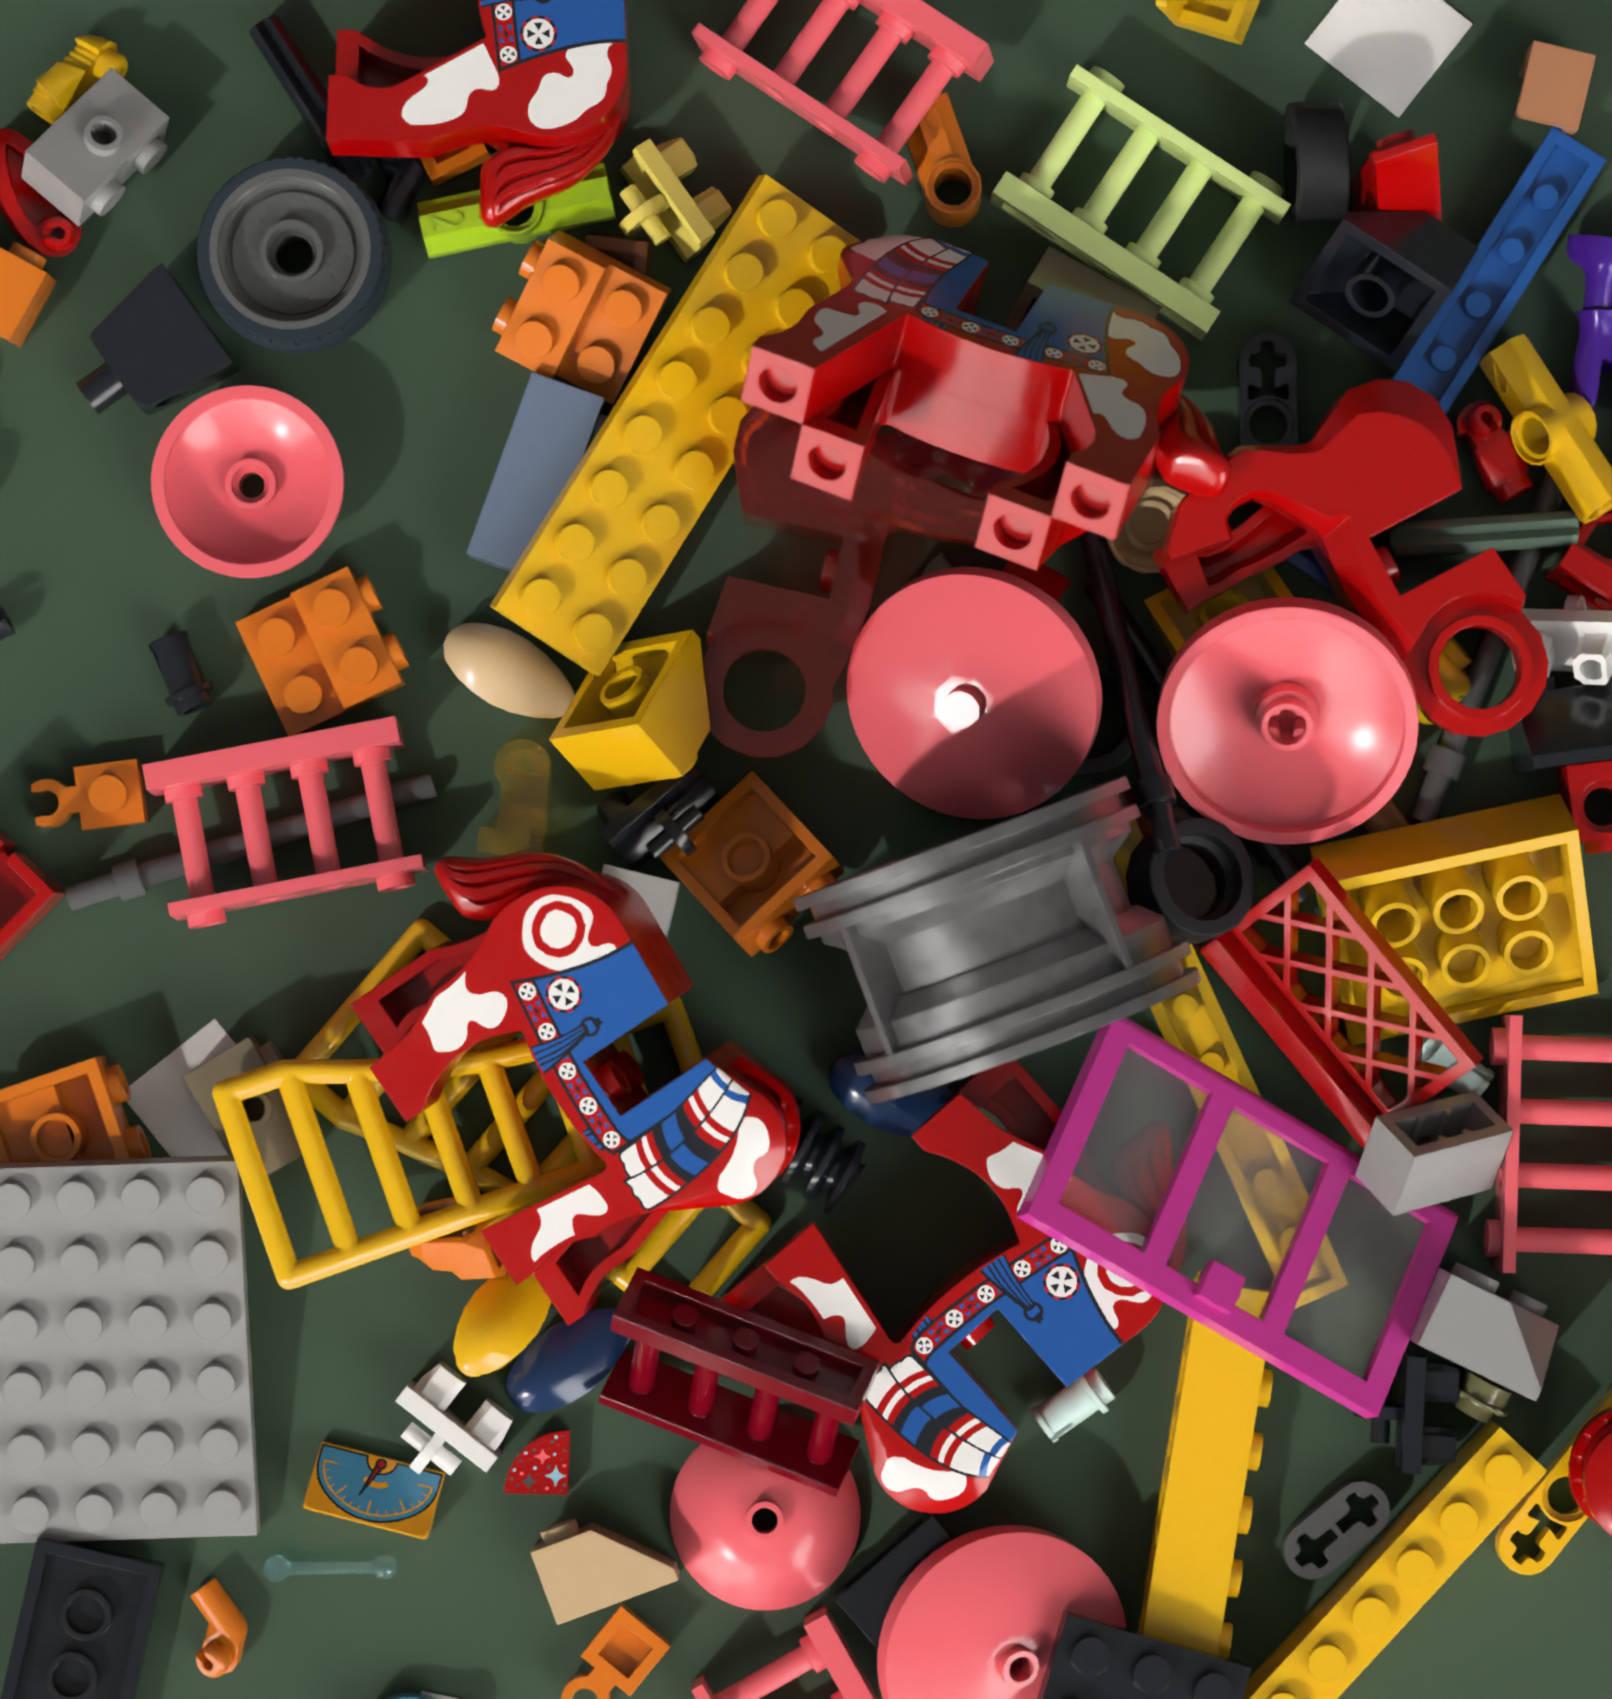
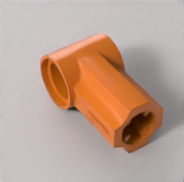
M943 93L937 97L906 142V146L924 194L925 207L928 214L939 225L953 228L969 223L978 213L981 204L982 184L980 174L972 164L947 93ZM957 180L964 183L971 194L965 202L960 205L951 206L940 201L935 191L943 182Z

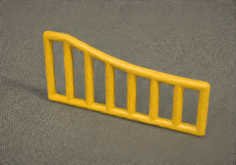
M426 919L414 921L295 1059H329L361 1022V1019L350 1004L410 964L422 950L427 952L445 941L452 940ZM522 1031L493 1036L478 1042L472 1049L513 1041L519 1033L523 1036L524 1034ZM539 1069L515 1096L524 1124L551 1094ZM479 1074L448 1078L443 1089L451 1111L480 1079ZM373 1083L379 1098L385 1090L380 1083ZM305 1084L313 1108L335 1127L365 1139L350 1094L343 1100L326 1084ZM424 1111L412 1118L404 1128L387 1122L397 1152L446 1173L435 1141L428 1139L432 1132ZM495 1120L466 1152L479 1191L483 1193L516 1183L488 1167L505 1147ZM568 1133L539 1165L541 1173L577 1161ZM751 1199L735 1205L720 1206L741 1225L688 1287L713 1296L769 1232L772 1226L771 1217ZM704 1208L671 1211L648 1241L629 1259L615 1267L607 1279L625 1292L637 1267L650 1272Z
M680 997L612 1042L618 1052L622 1050L628 1052L637 1062L628 1034L663 1022L681 1073L703 1058ZM525 1038L484 1048L470 1049L457 1063L449 1076L451 1078L472 1074L480 1075L517 1182L482 1195L480 1194L443 1089L438 1102L424 1110L457 1204L423 1216L419 1215L373 1084L379 1083L370 1067L380 1058L282 1059L221 1080L214 1085L212 1090L218 1114L276 1280L282 1288L287 1290L298 1288L506 1214L606 1166L605 1161L580 1135L558 1104L577 1161L541 1173L505 1072V1068L535 1062ZM644 1082L641 1086L643 1087L647 1095H649ZM305 1084L347 1085L395 1226L361 1238L358 1237ZM277 1088L280 1090L334 1245L333 1248L299 1260L296 1258L242 1100Z

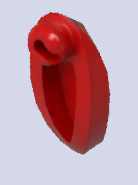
M2 128L0 129V213L11 230L37 253L50 257H63L75 250L81 239L82 225L78 227L21 178L25 151L33 142L16 131Z

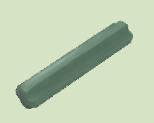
M1571 510L1407 521L1388 529V549L1392 557L1403 558L1484 552L1492 547L1495 551L1567 547L1572 543L1578 542L1579 523L1576 514Z

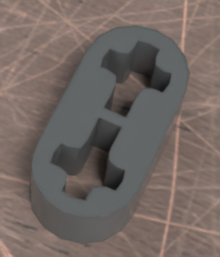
M1364 1478L1348 1479L1335 1487L1293 1522L1284 1532L1280 1544L1281 1554L1289 1569L1299 1577L1309 1580L1321 1579L1331 1574L1379 1534L1388 1523L1390 1504L1384 1491L1372 1481ZM1355 1492L1363 1499L1372 1494L1376 1500L1369 1507L1374 1515L1369 1522L1364 1524L1359 1518H1354L1341 1529L1335 1524L1350 1510L1349 1504L1345 1501L1349 1495ZM1331 1528L1335 1534L1320 1547L1325 1558L1316 1565L1309 1558L1298 1563L1295 1557L1300 1553L1301 1548L1296 1542L1297 1539L1306 1533L1314 1540Z

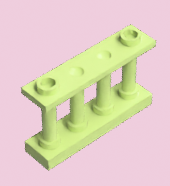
M1077 64L1069 76L1066 87L1079 94L1080 98L1030 174L1023 172L1018 179L1006 171L993 190L990 203L1089 268L1162 306L1159 314L1202 341L1221 312L1210 305L1214 300L1211 291L1261 215L1278 225L1291 204L1281 198L1285 192L1284 189L1266 175L1252 171L1250 176H1247L1122 94L1121 92L1125 86L1109 72L1097 66H1093L1088 72ZM1103 110L1134 130V132L1083 209L1076 207L1073 213H1070L1051 200L1055 194L1051 187ZM1156 145L1187 165V167L1137 243L1129 242L1126 248L1104 235L1108 229L1104 222ZM1210 180L1239 199L1240 202L1191 277H1182L1180 282L1177 283L1157 270L1161 264L1157 257L1207 181Z

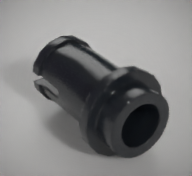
M185 630L163 636L148 645L150 652H153L170 695L165 699L167 707L174 706L178 716L188 715L211 705L213 699L210 692L215 688L213 682H205L189 642V635Z

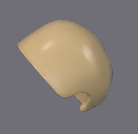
M1156 478L1152 486L1142 493L1116 539L1112 540L1105 537L1112 555L1121 565L1128 566L1131 570L1142 574L1160 573L1152 558V554L1155 550L1163 548L1170 514L1175 505L1187 492L1171 486L1163 478Z

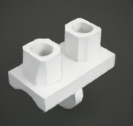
M1568 595L1565 600L1564 609H1522L1524 615L1541 634L1549 660L1547 678L1551 671L1574 672V678L1584 685L1607 684L1612 675V611L1587 610L1583 595ZM1512 653L1513 666L1516 672V663Z
M440 1361L428 1371L418 1383L412 1380L395 1400L435 1432L433 1437H431L419 1426L411 1422L400 1436L420 1452L409 1467L419 1475L431 1460L451 1476L462 1460L443 1446L446 1441L484 1472H487L502 1452L498 1446L503 1441L514 1417L489 1398L484 1401L468 1423L456 1415L448 1406L467 1381L443 1361Z

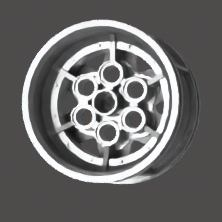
M1126 776L1110 780L975 829L793 899L797 912L811 908L815 922L803 927L807 939L821 936L824 944L848 950L868 1006L856 1032L865 1056L854 1061V1066L859 1076L872 1074L875 1080L874 1084L864 1090L869 1104L889 1101L924 1091L1040 1051L1156 1005L1192 988L1202 981L1197 967L1184 969L1180 960L1192 953L1187 939L1173 941L1163 915L1140 905H1131L1128 899V894L1114 855L1132 830L1129 821L1140 817L1141 814L1136 803L1125 807L1121 803L1118 793L1131 788Z

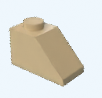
M576 1518L557 1523L540 1531L543 1541L534 1544L530 1552L557 1625L678 1581L680 1574L675 1559L594 1522L579 1528Z

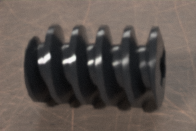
M794 1095L800 1113L803 1098L799 1095ZM815 1110L802 1120L800 1119L801 1128L798 1146L793 1159L784 1170L781 1182L789 1186L802 1176L806 1177L807 1181L802 1197L809 1201L823 1191L828 1193L823 1212L830 1216L867 1164L863 1165L861 1163L865 1143L858 1139L845 1149H841L840 1145L845 1129L837 1124L824 1134H820L819 1131L824 1113Z

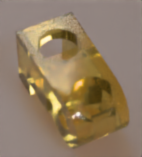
M526 738L514 739L504 744L495 758V775L501 784L497 828L479 826L477 852L507 855L522 851L545 852L553 773L552 760L548 752L537 742Z

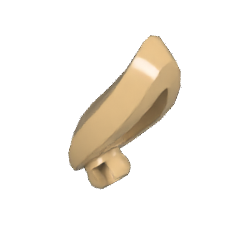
M465 623L452 629L445 638L443 644L444 658L455 676L473 693L493 706L510 713L528 717L555 719L564 715L575 696L572 686L552 660L528 639L508 629L491 624Z

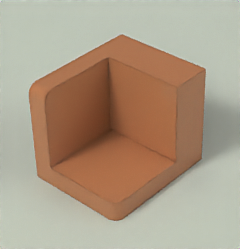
M1534 40L1524 52L1518 77L1523 78L1515 111L1516 116L1520 119L1557 127L1560 131L1572 137L1579 129L1596 55Z

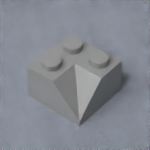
M1456 1261L1450 1272L1438 1268L1410 1340L1536 1402L1542 1390L1559 1325L1543 1318L1548 1306L1514 1289L1508 1300L1495 1295L1500 1284L1499 1282Z

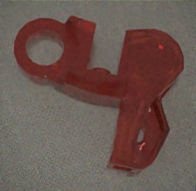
M753 406L740 421L733 449L744 524L841 546V550L828 548L819 591L831 593L829 599L727 576L705 641L708 649L703 658L710 732L725 747L754 758H779L800 750L807 745L824 727L833 707V687L844 670L867 619L877 587L882 552L887 534L904 531L920 537L966 544L975 548L989 492L996 483L1012 479L1023 473L955 454L904 432L882 437L876 436L852 501L791 479L790 476L802 424ZM942 478L959 483L969 493L939 482L937 479ZM757 651L776 652L789 658L800 669L806 684L805 701L799 714L787 726L774 731H755L741 725L729 713L724 700V683L730 669L742 657Z

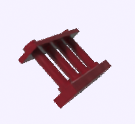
M637 1267L612 1316L610 1331L635 1340L634 1351L625 1348L599 1395L598 1403L836 1497L860 1444V1440L839 1433V1424L841 1421L854 1426L876 1378L880 1362ZM660 1350L694 1363L693 1375L659 1362ZM722 1374L755 1387L754 1397L750 1398L718 1385L719 1375ZM780 1397L816 1411L814 1421L811 1422L778 1409Z

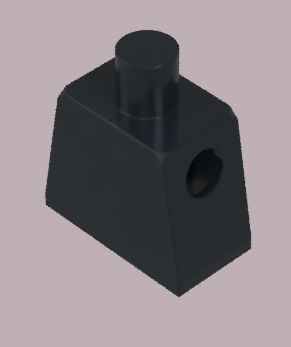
M161 263L92 331L89 338L106 362L79 380L76 385L98 414L129 393L138 407L147 415H151L233 376L240 371V368L171 272Z

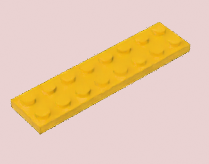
M767 174L758 175L491 602L490 607L591 674L601 676L766 411L741 401L754 343L760 336L775 334L792 327L799 322L809 308L840 291L841 285L837 267L841 251L844 247L861 241Z

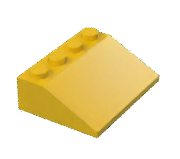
M1560 794L1309 847L1311 861L1316 857L1319 858L1455 1024L1599 994L1579 832ZM1422 875L1421 890L1425 901L1413 886V876ZM1316 890L1320 915L1326 917L1327 902ZM1460 895L1458 902H1446V904L1442 906L1443 903L1450 897ZM1480 922L1481 928L1478 932H1476L1473 928H1475ZM1340 936V961L1368 967V952L1358 940ZM1339 977V1002L1367 1008V983ZM1386 987L1381 988V1011L1409 1017L1410 1003L1399 990ZM1342 1019L1346 1037L1352 1045L1366 1043L1367 1024ZM1381 1027L1380 1040L1408 1033Z

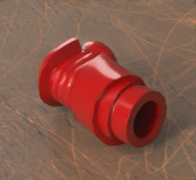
M1488 401L1474 402L1468 404L1459 413L1456 420L1455 434L1457 438L1465 437L1469 448L1472 449V459L1484 491H1489L1491 495H1495L1501 506L1526 493L1534 484L1528 476L1527 470L1529 467L1526 461L1515 450L1510 431L1505 432L1501 428L1502 415L1500 410Z

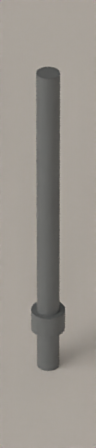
M1546 471L1530 513L1555 512L1560 508L1564 496L1548 471ZM1543 548L1515 550L1508 570L1525 594ZM1487 629L1483 630L1467 671L1471 682V691L1459 702L1468 708L1480 709L1506 644L1500 636ZM1444 730L1439 744H1431L1422 769L1427 771V774L1409 818L1419 823L1436 820L1451 781L1458 782L1466 763L1467 757L1462 755L1469 736L1453 735Z
M430 772L390 784L395 809L438 796ZM366 792L329 804L333 829L370 818ZM304 812L267 823L272 848L309 837ZM243 831L206 842L210 868L247 856ZM181 850L139 863L138 859L134 858L112 865L111 873L66 886L65 894L72 911L119 896L124 902L147 895L148 887L185 876Z

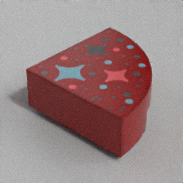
M571 1429L547 1432L525 1446L517 1455L508 1471L504 1493L568 1495Z

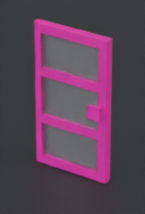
M1127 1017L1098 1029L1016 1215L1022 1221L1364 1418L1378 1417L1458 1221V1214L1440 1203L1393 1216L1355 1176L1361 1156Z

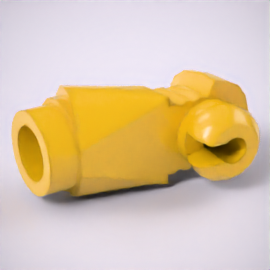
M81 35L74 38L77 43L74 50L70 51L69 55L63 58V61L57 62L35 79L37 84L33 88V94L26 102V105L38 116L53 125L111 67L124 78L128 70V62L124 55L118 53L116 43L102 36Z

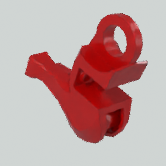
M1374 379L1346 390L1319 423L1310 442L1304 445H1250L1236 447L1225 456L1230 463L1231 471L1224 493L1211 498L1187 493L1172 510L1163 548L1155 550L1152 558L1183 616L1208 598L1226 592L1240 581L1258 575L1280 564L1299 551L1310 549L1321 565L1328 583L1342 608L1372 624L1387 638L1401 661H1404L1414 685L1418 709L1429 722L1453 735L1483 737L1512 728L1527 716L1535 707L1546 687L1549 660L1541 634L1522 612L1526 594L1493 547L1399 595L1394 584L1401 581V575L1392 556L1384 546L1375 549L1370 540L1442 502L1462 489L1453 427L1436 398L1409 381ZM1250 501L1264 505L1233 531L1230 530L1228 517L1236 508ZM1467 628L1487 629L1500 636L1512 650L1516 663L1515 681L1508 695L1494 707L1487 709L1468 708L1455 701L1443 687L1439 674L1440 654L1447 641L1460 630Z

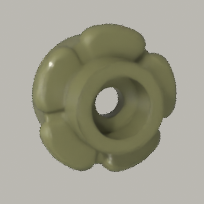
M1466 1368L1459 1382V1398L1457 1403H1455V1407L1467 1415L1489 1424L1494 1414L1499 1417L1508 1416L1509 1411L1504 1408L1512 1395V1391Z

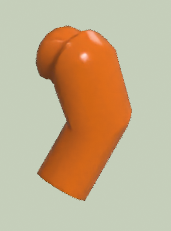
M214 1577L190 1595L192 1601L209 1623L202 1649L197 1651L196 1665L205 1676L210 1678H218L235 1669L241 1661L248 1632V1624L245 1617L217 1578Z

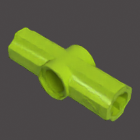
M605 163L598 164L592 172L570 189L535 204L531 218L519 226H510L508 224H503L499 228H488L479 218L480 189L417 203L421 231L430 259L507 242L526 244L537 239L540 235L554 233L558 230L563 231L617 219Z

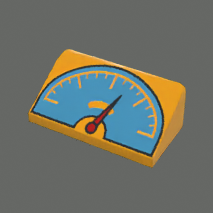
M322 1441L302 1507L400 1534L427 1539L431 1532L446 1472L425 1467L418 1475L409 1467L411 1463Z

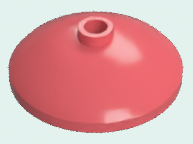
M254 385L233 386L213 391L195 400L183 409L164 432L155 452L151 472V492L155 511L161 526L174 545L184 555L202 567L218 574L236 578H261L279 574L295 567L311 556L332 531L341 510L345 488L344 469L340 451L335 439L323 421L308 406L291 395L276 389ZM251 475H258L264 480L263 492L254 498L246 497L242 491L244 480Z
M701 1443L693 1450L680 1469L670 1502V1527L673 1542L682 1563L691 1576L704 1589L722 1601L752 1610L771 1611L793 1607L810 1600L828 1588L849 1562L856 1547L861 1523L860 1498L850 1468L837 1496L834 1497ZM768 1508L774 1511L778 1519L776 1525L767 1531L758 1529L752 1521V1517L757 1510Z

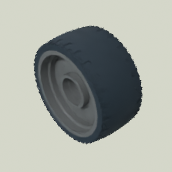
M277 157L263 160V162L252 164L241 170L240 173L231 177L222 186L220 191L214 195L207 211L204 213L199 228L197 262L201 282L210 302L232 329L264 348L286 353H308L324 350L344 342L356 334L372 318L380 306L389 284L392 268V251L388 229L376 203L358 182L340 169L321 161L303 157ZM298 243L307 244L312 247L313 260L306 270L296 274L287 273L282 270V255L288 247Z

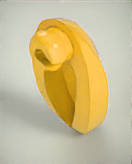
M506 1272L505 1276L487 1279L474 1292L462 1312L453 1344L456 1365L464 1375L479 1377L504 1367L521 1353L538 1334L547 1317L552 1301L534 1275L516 1285L509 1273Z

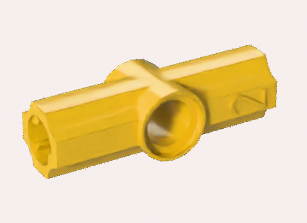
M1525 334L1508 339L1501 346L1489 352L1478 364L1513 417L1510 433L1515 450L1527 463L1545 466L1583 525L1594 521L1612 509V467L1594 441L1597 422L1593 409L1585 398L1577 393H1563Z

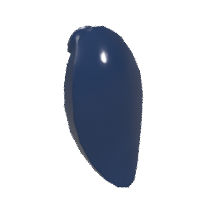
M864 1051L848 1052L832 1062L829 1068L830 1088L846 1109L862 1121L882 1131L902 1136H911L910 1133L954 1095L945 1084L893 1100L869 1104L864 1090L874 1084L875 1080L872 1074L859 1076L854 1066V1061L865 1056Z
M616 1308L588 1311L569 1326L563 1320L548 1328L533 1340L518 1357L507 1377V1395L516 1408L530 1413L554 1410L574 1402L591 1391L610 1372L622 1356L631 1339L610 1331L612 1316Z

